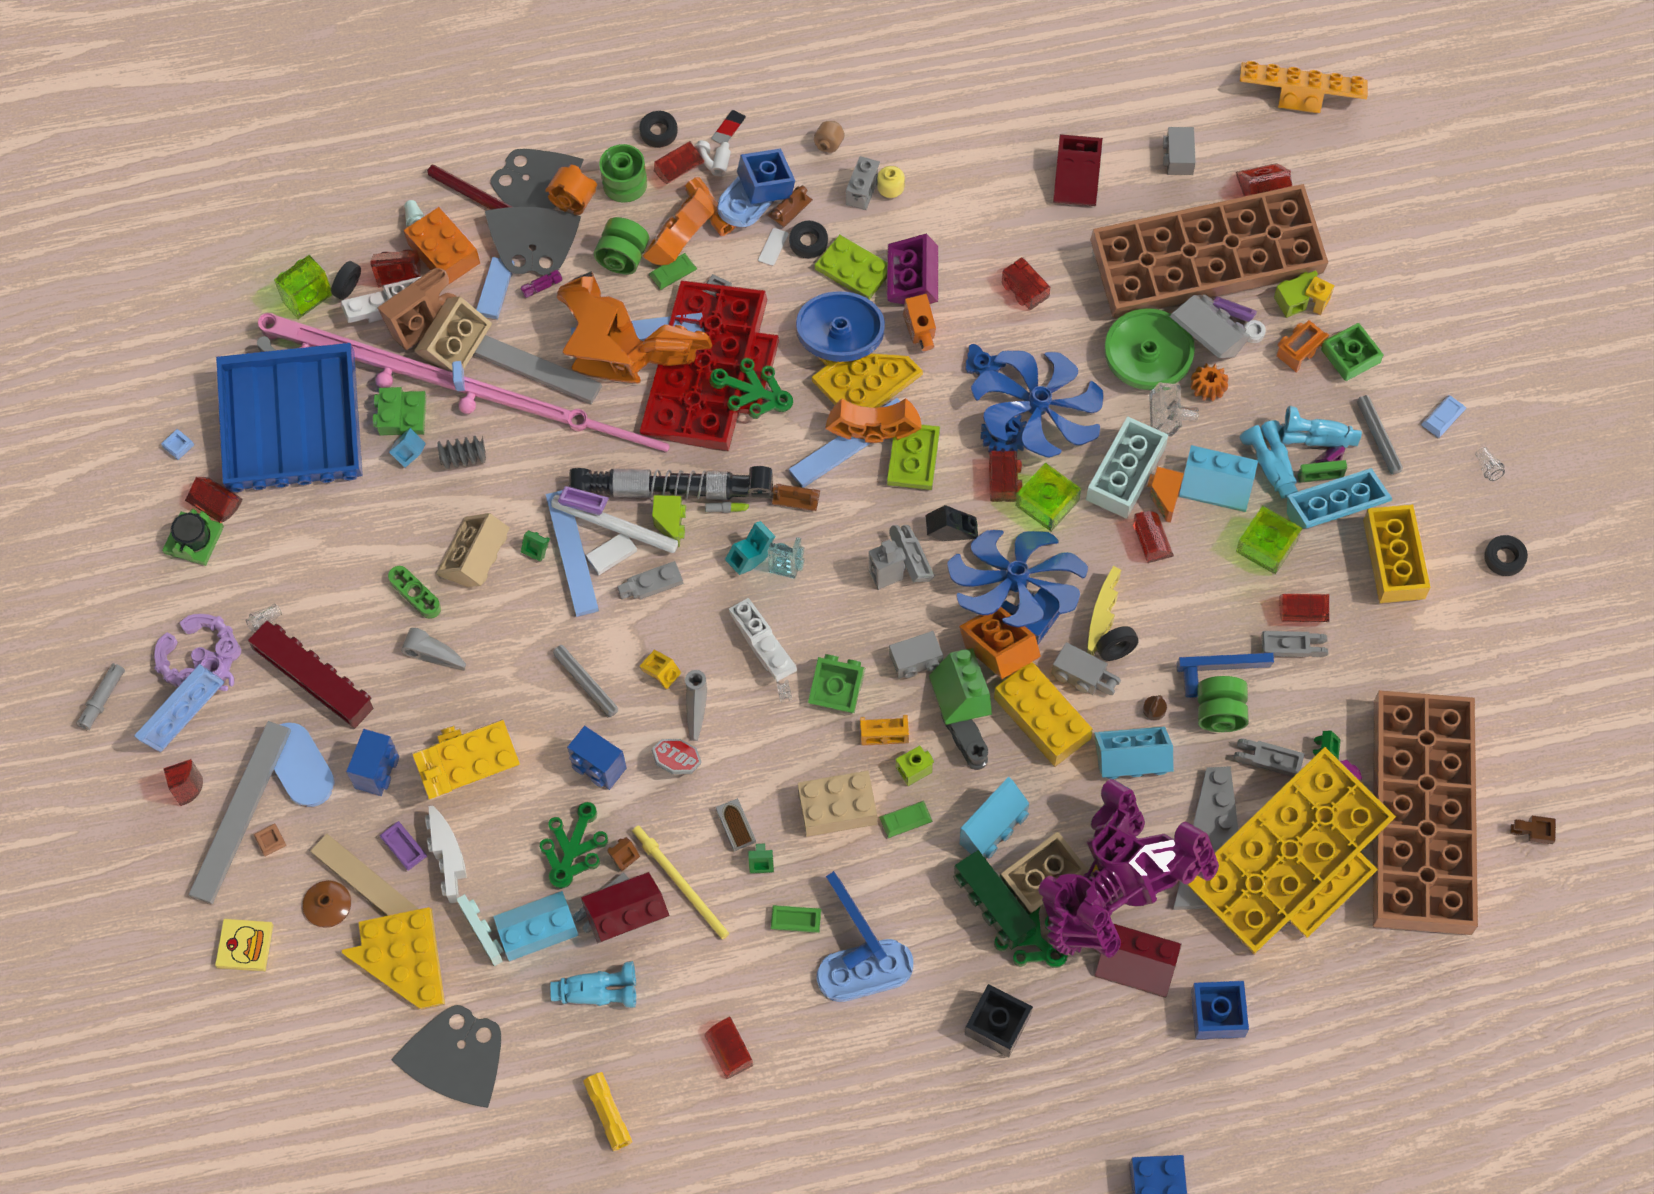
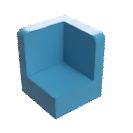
M409 428L394 442L389 453L406 468L422 453L426 443Z

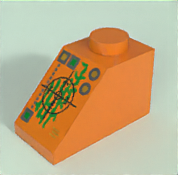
M1157 466L1155 475L1150 474L1147 487L1151 488L1150 498L1166 522L1171 523L1184 473Z

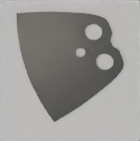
M515 149L506 158V165L502 169L497 170L492 176L491 184L499 197L512 207L554 209L556 206L548 199L549 192L545 191L559 168L569 167L571 164L581 168L584 159L550 151ZM517 156H525L527 158L526 165L518 167L514 164V159ZM528 174L530 176L529 180H523L522 175ZM510 175L512 183L508 186H503L499 183L500 177Z
M510 207L485 211L488 227L504 266L511 273L516 274L535 271L540 275H550V272L559 270L571 248L581 216L537 207ZM531 244L536 246V250L533 251V257L532 251L529 249ZM515 255H522L525 258L526 262L522 267L513 265L512 258ZM541 257H550L553 260V265L550 268L541 267L539 264Z
M454 1005L441 1012L424 1026L391 1060L416 1081L439 1094L463 1103L488 1108L498 1070L501 1030L496 1022L488 1018L478 1019L472 1015L471 1010L461 1005ZM455 1014H460L465 1019L464 1026L457 1030L451 1028L449 1025L450 1018ZM486 1027L491 1030L492 1037L488 1042L481 1043L477 1040L476 1033L480 1028ZM460 1040L466 1042V1046L463 1049L457 1046Z

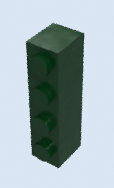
M979 850L954 866L953 878L960 888L964 887L969 893L967 896L973 906H979L983 912V919L989 926H994L997 930L996 935L1003 945L1007 944L1012 950L1035 935L1036 924Z

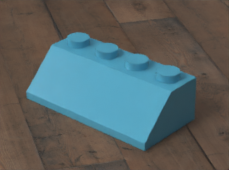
M1370 468L1287 495V516L1296 529H1307L1390 502L1392 497L1373 469Z

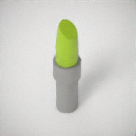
M705 503V512L731 513L746 511L749 508V504Z

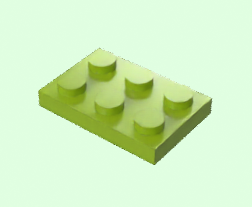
M839 234L817 261L815 270L855 294L870 300L887 279L888 262Z
M921 424V429L898 440L896 437L893 438L887 485L932 490L940 426Z

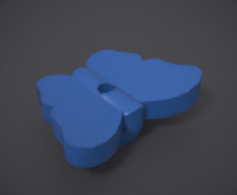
M969 345L966 360L967 373L972 374L975 372L980 376V374L986 371L999 372L1006 364L994 363L997 355L990 356L988 353L983 352L978 345Z

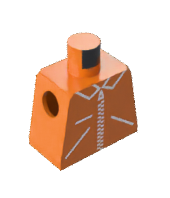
M927 294L905 299L903 317L912 343H920L922 351L933 349L935 346L932 339L935 337L936 325Z

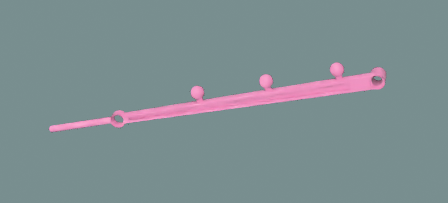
M264 313L258 319V326L264 336L269 339L281 338L301 344L299 348L351 343L355 353V361L384 369L383 372L376 376L375 382L379 388H390L393 384L391 374L395 372L457 391L453 383V372L276 316L272 313ZM269 324H274L272 328L266 329ZM465 376V391H459L467 394L466 397L461 398L458 405L459 410L464 414H470L475 410L476 402L474 399L479 397L569 424L570 428L574 431H583L587 427L667 452L670 448L668 443L588 419L585 411L581 409L570 411ZM581 415L584 417V421L580 425H575L572 423L573 417Z

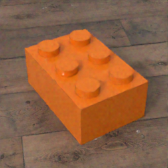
M440 207L404 229L407 244L430 270L436 268L445 270L449 277V284L480 264L477 249Z
M1002 607L993 614L978 615L959 626L965 648H973L976 657L1001 679L1041 657L1035 634L1025 626L1013 627L1003 623V618L1012 615Z

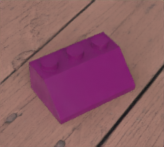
M927 233L888 244L887 300L889 302L905 304V299L927 294L929 304L938 302V245Z

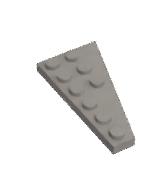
M1231 766L1206 768L1193 824L1208 834L1214 853L1238 831ZM1182 882L1179 883L1173 910L1208 908L1188 885Z

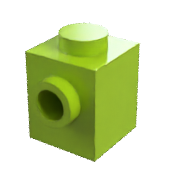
M919 745L896 758V769L907 786H910L932 773L934 760L929 751L924 752Z

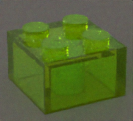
M310 255L298 260L294 266L287 271L281 272L274 279L283 304L297 319H300L332 296L325 271Z
M1045 462L1019 490L1015 506L1052 532L1079 502L1081 488Z
M1262 505L1239 539L1236 553L1276 575L1298 542L1303 528Z

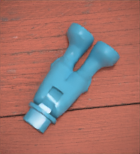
M1295 406L1287 407L1285 423L1281 424V431L1279 432L1280 441L1283 444L1304 443L1308 446L1323 447L1343 446L1347 448L1348 445L1358 446L1362 436V431L1353 430L1352 426H1347L1337 421L1301 418Z
M1267 421L1261 426V429L1259 425H1256L1244 431L1240 435V440L1244 445H1253L1256 450L1258 463L1261 465L1267 479L1274 487V490L1279 492L1281 499L1287 498V495L1298 492L1295 486L1297 480L1293 474L1288 450L1280 441L1279 432L1281 431V425L1279 421ZM1263 436L1267 438L1271 450L1267 448Z
M625 962L621 971L609 974L598 971L596 973L571 976L567 979L561 978V981L551 982V1001H562L563 1004H596L598 1006L607 1005L610 1002L623 1003L625 1007L635 1008L637 995L634 962ZM609 986H626L617 990L606 989Z

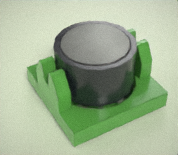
M191 509L189 513L180 511L179 516L175 518L171 525V533L162 551L164 554L206 566L224 525L211 520L203 511L200 514L195 509Z

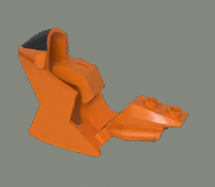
M592 271L575 277L558 289L557 299L569 308L578 321V326L563 349L564 355L577 357L572 365V370L577 373L612 381L639 384L641 379L638 372L648 363L661 364L663 366L690 364L695 360L696 350L711 349L712 347L711 340L706 333L702 331H688L681 325H662L644 341L640 340L636 335L624 303L610 296L601 297L600 288Z

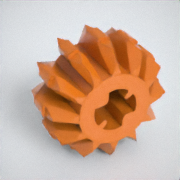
M1206 363L1203 368L1199 366L1196 368L1195 373L1191 376L1190 387L1191 390H1195V397L1202 395L1203 401L1210 398L1213 402L1216 397L1221 398L1224 392L1227 391L1229 378L1228 375L1224 374V368L1217 369L1216 363L1209 367Z

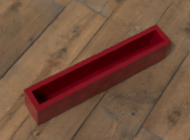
M266 620L248 639L251 648L355 729L374 709L370 701L372 699L371 696L362 689L360 691L353 687L354 683L346 676L341 678L337 675V670L329 663L324 665L320 662V657L314 651H306L302 648L303 644L294 636L289 638L285 634L286 631L279 624L273 625Z

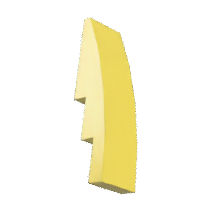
M1115 566L1112 567L1094 607L1087 642V653L1092 656L1097 651V642L1104 634L1109 632L1114 622L1115 615L1110 611L1117 601L1118 592L1113 589L1120 580L1121 569Z

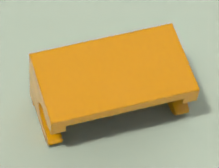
M903 715V718L865 720V717H860L861 746L909 743L908 715Z

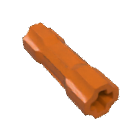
M695 177L688 181L685 185V191L689 196L700 187L711 200L714 213L709 220L719 235L725 236L732 232L735 226L726 223L719 216L717 211L718 202L709 192V188L702 179Z

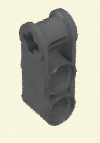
M970 719L945 725L952 734L956 746L963 754L969 767L974 770L983 769L988 762V747L975 722Z

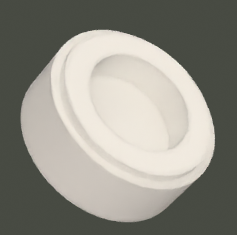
M1251 320L1244 325L1247 329L1246 333L1251 336L1248 342L1258 343L1263 340L1266 332L1263 323Z

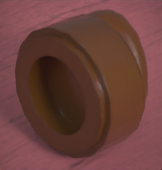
M1161 695L1151 696L1145 700L1143 713L1148 719L1160 720L1165 716L1167 703Z

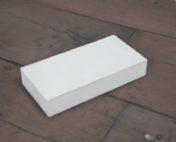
M619 534L588 553L586 558L598 575L636 553L637 548L628 536Z

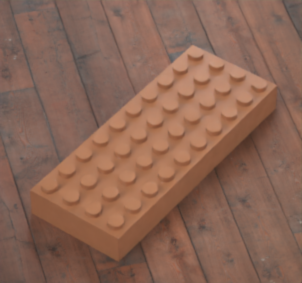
M1304 184L1095 228L1090 238L1113 319L1138 309H1161L1184 304L1193 295L1203 296L1204 294L1211 298L1281 283L1285 280L1290 281L1305 272L1310 273L1316 270L1318 274H1322L1329 263Z
M1379 690L1374 699L1373 795L1396 817L1373 839V865L1378 869L1373 874V927L1472 935L1478 927L1475 698Z

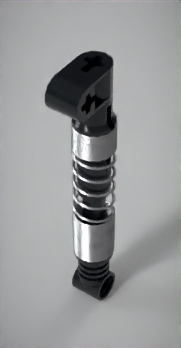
M753 466L749 468V475H735L728 471L706 472L705 470L702 474H696L694 470L691 473H684L682 470L679 473H672L671 470H668L666 476H661L660 471L657 469L654 476H651L650 469L615 468L606 471L605 474L603 471H600L599 474L598 471H594V474H592V471L589 469L572 468L569 470V487L590 493L593 491L594 494H597L598 491L600 494H603V491H605V494L619 498H652L653 492H661L663 496H665V492H670L672 496H685L686 499L688 496H697V499L700 496H706L707 500H730L732 497L773 498V472L771 468L766 466Z

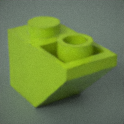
M1316 270L1310 273H1302L1290 281L1285 280L1276 287L1274 299L1286 318L1306 310L1310 297L1305 295V292L1313 278L1317 277L1318 273Z
M654 495L652 513L654 526L664 536L677 540L678 547H680V539L685 538V525H681L682 518H686V505H682L681 496Z

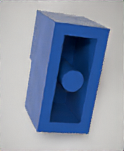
M1042 588L1037 593L1033 592L1031 595L1042 608L1044 616L1041 621L1025 626L1035 634L1037 644L1041 642L1060 616L1058 613L1059 602ZM1005 600L1001 607L1010 615H1014L1018 611L1019 604L1016 606Z

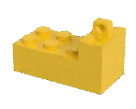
M503 719L415 751L412 754L429 800L449 793L456 788L520 765Z

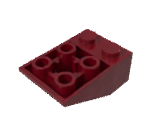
M1060 134L1053 203L1096 206L1103 138Z

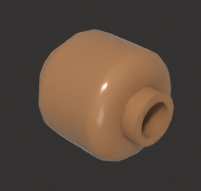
M825 121L817 129L813 140L820 151L832 153L841 145L845 133L839 123Z

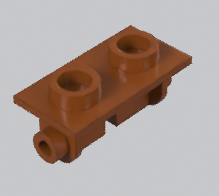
M797 186L793 190L792 195H790V198L784 199L768 216L784 228L813 199L806 195L808 190L805 186Z
M780 483L773 486L772 505L817 511L820 490L782 485Z

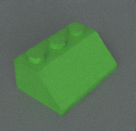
M973 648L949 653L929 675L945 725L992 715L990 693Z

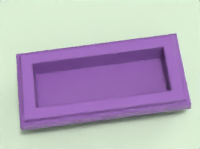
M1218 296L1213 300V305L1218 309L1221 308L1231 316L1250 322L1257 314V311Z
M565 486L558 502L563 506L600 515L609 498Z
M399 821L379 835L408 871L427 857L426 853Z

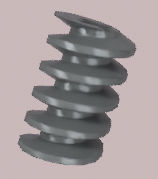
M473 436L472 443L469 442L467 437H464L463 444L457 438L453 446L449 440H446L445 447L442 446L440 441L437 442L441 465L443 463L446 469L450 468L451 462L455 467H458L460 460L464 466L468 465L469 459L473 465L477 463L478 458L482 463L486 462L483 436L481 441L476 436Z

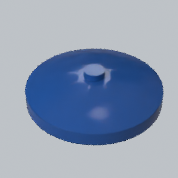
M837 291L818 295L806 302L797 315L796 333L800 343L807 351L825 360L836 362L858 360L876 350L884 337L885 321L881 310L871 300L855 293Z

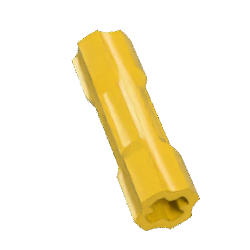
M603 1072L587 1077L583 1080V1083L600 1117L612 1150L617 1151L630 1145L632 1139L614 1103Z

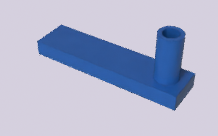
M1273 653L1179 657L1176 665L1177 672L1184 673L1185 697L1194 698L1198 697V671L1271 668L1274 663Z
M834 871L828 874L826 878L866 941L843 956L842 960L849 970L872 955H875L881 961L888 955L840 878Z

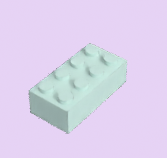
M1127 416L1088 487L1086 500L1127 519L1149 480L1150 474H1152L1166 448L1168 434Z

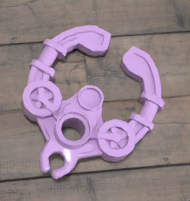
M193 614L188 615L179 622L186 634L196 633L202 627H208L212 631L216 629L219 631L217 636L220 640L216 644V652L208 651L202 647L195 648L192 651L191 658L194 663V669L185 668L180 672L176 668L171 670L167 655L176 648L177 639L168 632L158 639L155 646L154 659L156 666L154 669L157 673H161L164 676L163 678L167 683L179 687L195 668L201 664L211 672L213 671L224 682L226 679H229V686H234V676L230 672L232 661L240 656L241 648L232 633V628L226 626L220 616ZM222 685L218 690L227 691L228 686Z

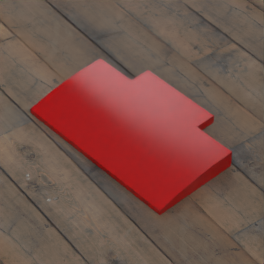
M680 281L669 325L674 326L675 321H679L681 325L683 322L697 324L700 328L704 326V333L709 336L712 347L711 349L696 350L695 360L690 364L669 366L658 364L641 424L640 434L686 445L729 451L738 414H748L752 404L758 403L762 405L764 399H758L741 406L737 411H732L727 406L729 398L734 395L741 397L748 393L727 385L721 389H716L711 386L709 378L715 369H723L728 376L750 384L745 373L740 370L742 360L750 358L754 362L753 370L764 389L767 390L768 383L761 378L760 374L765 366L773 367L779 336L759 333L768 300L765 290ZM707 290V291L717 292V293H716V297H715V296H712V295H710V294H708V293H706V292H704V291ZM702 313L700 320L688 319L683 316ZM744 364L746 368H750L749 364ZM765 371V374H766L767 376H770V375H771L770 372ZM716 375L719 379H723L722 376ZM731 401L733 405H738L736 401ZM752 409L754 413H759L757 409Z

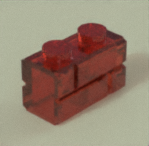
M1021 257L1002 271L1001 282L1003 287L1015 294V298L1021 306L1025 305L1029 310H1032L1039 303L1049 298L1051 287L1024 258Z
M991 451L989 453L991 502H1016L1018 493H1022V480H1018V473L1022 471L1021 459H1017L1016 451Z

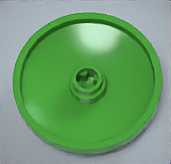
M1148 308L1134 310L1121 316L1110 327L1105 341L1106 362L1113 374L1129 386L1143 390L1164 389L1179 382L1189 371L1195 351L1192 335L1174 321L1168 312Z

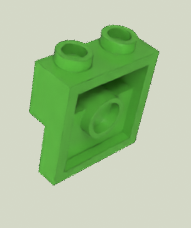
M402 387L379 388V394L374 395L375 408H378V414H373V426L377 427L379 435H403L409 428L417 435H424L426 392H403Z
M825 654L824 658L818 657L808 703L855 713L866 668L861 667L860 661L848 659L847 663L838 661L839 657Z

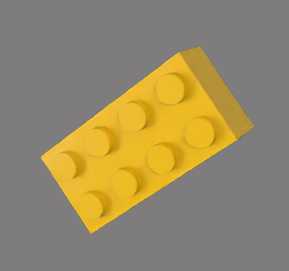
M1414 505L1368 508L1363 524L1379 603L1426 599L1431 587Z
M1033 662L1022 667L995 687L994 699L1054 767L1091 740L1093 728Z

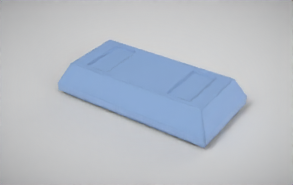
M1448 395L1421 425L1440 438L1466 410V407Z

